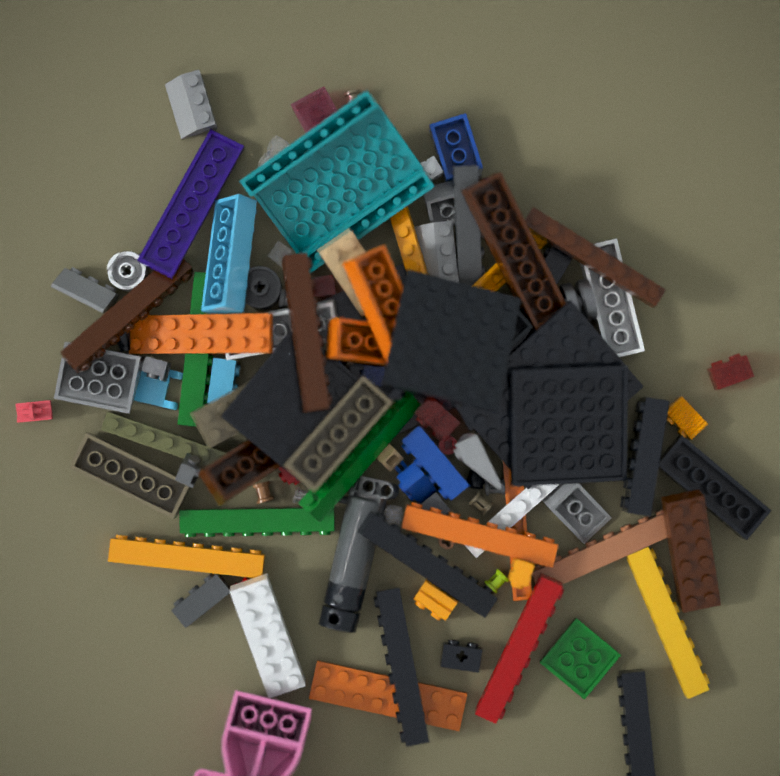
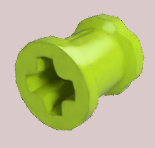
M497 569L496 573L489 580H485L484 583L497 594L498 589L510 580Z

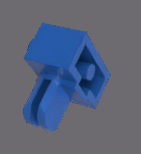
M402 460L400 464L405 469L403 472L398 466L395 467V470L399 473L396 477L401 482L398 486L411 501L415 499L417 503L421 504L437 491L415 462L408 467Z

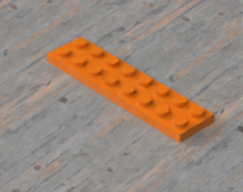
M273 314L148 315L144 320H139L130 332L129 354L273 353Z
M317 660L309 699L395 718L396 712H399L398 704H394L392 697L395 687L394 684L390 685L388 675ZM418 682L426 724L460 731L467 692Z

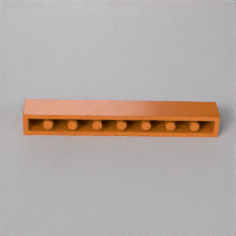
M415 502L406 506L401 525L402 529L553 568L558 544L554 543L555 539L543 537V540L535 538L536 534L524 532V535L516 533L517 529L506 527L505 530L500 529L498 524L487 522L486 525L481 524L479 519L468 517V520L462 519L460 514L449 512V515L443 514L441 509L430 507V510L424 509L422 504Z

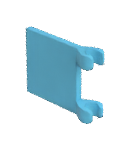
M170 370L167 382L159 380L160 376H158V379L146 377L147 373L141 371L134 400L177 410L178 403L165 399L170 379L182 380L183 373Z

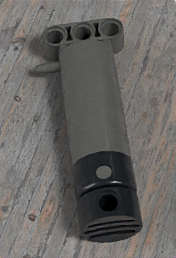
M363 475L348 490V497L343 496L338 502L346 504L324 598L325 604L322 607L319 625L348 633H356L361 614L359 611L362 609L376 549L374 543L357 531L369 512L372 514L378 512L383 515L386 501L395 499L399 494V488L395 483ZM369 482H372L373 489L369 492L367 485ZM387 486L391 487V493L389 496L385 494V489Z

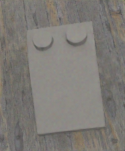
M477 434L455 444L456 449L453 452L457 460L461 459L465 465L496 489L502 488Z
M579 483L560 484L542 500L583 544L611 519V516Z

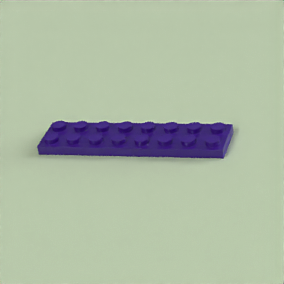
M211 129L209 130L137 259L139 263L173 279L244 150L243 145Z

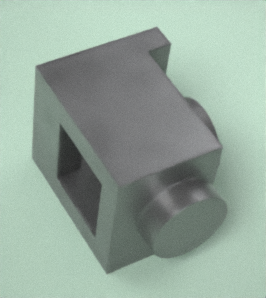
M146 356L145 360H142L140 364V371L146 372V377L158 379V376H160L159 380L167 382L171 363Z
M187 453L175 481L193 488L199 477L198 473L202 469L199 466L201 458Z

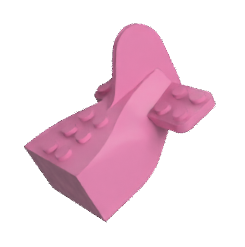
M235 690L222 741L227 775L200 769L195 772L194 776H292L301 760L312 720V709Z

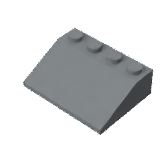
M65 342L64 348L67 347L71 342ZM106 349V353L101 358H96L91 362V366L86 371H81L79 374L61 358L54 399L130 414L141 376L140 364L144 357Z

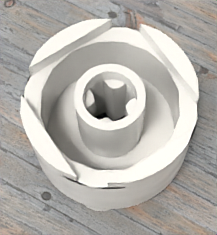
M125 251L115 254L110 259L107 265L109 280L114 286L130 292L149 275V268L138 262L139 255L131 251ZM126 268H127V269H130V271H131V274H130V275H129V274L126 275V272H125V269H126Z

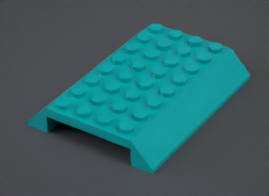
M367 90L239 181L251 197H255L295 253H307V257L311 258L312 269L309 270L310 273L325 263L317 251L318 248L348 228L359 240L435 187L422 164L381 106Z

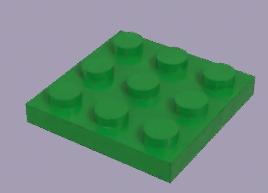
M575 618L539 662L585 700L619 659L621 654L580 620Z

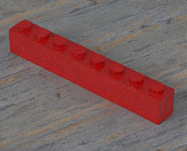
M543 573L540 574L475 708V715L494 724L497 723L498 719L502 720L506 712L504 707L507 702H511L514 696L512 690L515 685L518 686L523 676L521 672L523 668L527 669L531 660L529 655L531 651H536L539 644L537 639L540 634H544L547 628L548 616H553L556 609L554 604L557 599H561L564 593L562 582Z

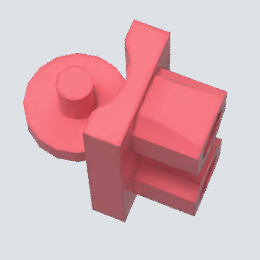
M51 400L16 403L17 423L53 419Z

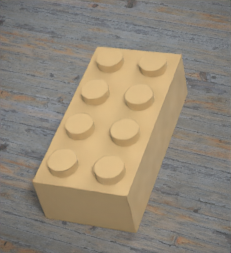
M348 228L318 248L317 251L362 317L365 313L346 273L343 262L364 253L365 250L354 233Z

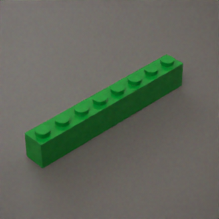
M194 272L190 315L208 314L201 311L206 277L204 272ZM211 353L185 354L177 425L196 427L190 412L207 404V385L210 386L211 379L209 366L212 367L214 355H211Z
M404 390L405 395L398 402L396 400L393 401L315 492L309 490L299 501L298 504L317 521L321 522L422 406L408 391Z
M335 507L321 522L317 521L304 508L179 510L180 534H185V537H196V533H204V537H215L216 533H223V536L226 537L235 536V533H242V536H254V532H262V536H273V532H281V536H290L292 532H300V535H312V532L318 531L319 535H331V531H335Z

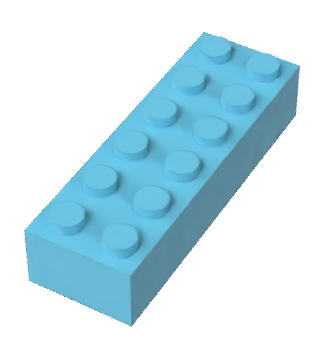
M240 194L215 200L202 312L208 314L242 313L244 310L257 200Z

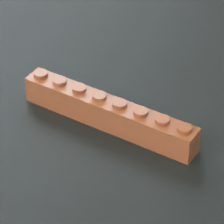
M663 508L656 511V515L653 517L644 516L638 519L639 523L633 526L629 523L620 527L621 531L615 534L611 531L604 534L603 539L599 541L593 539L586 542V547L581 549L575 547L567 551L568 555L563 557L557 555L553 568L540 564L535 565L531 575L534 583L536 584L540 574L543 573L565 584L666 539L667 533Z

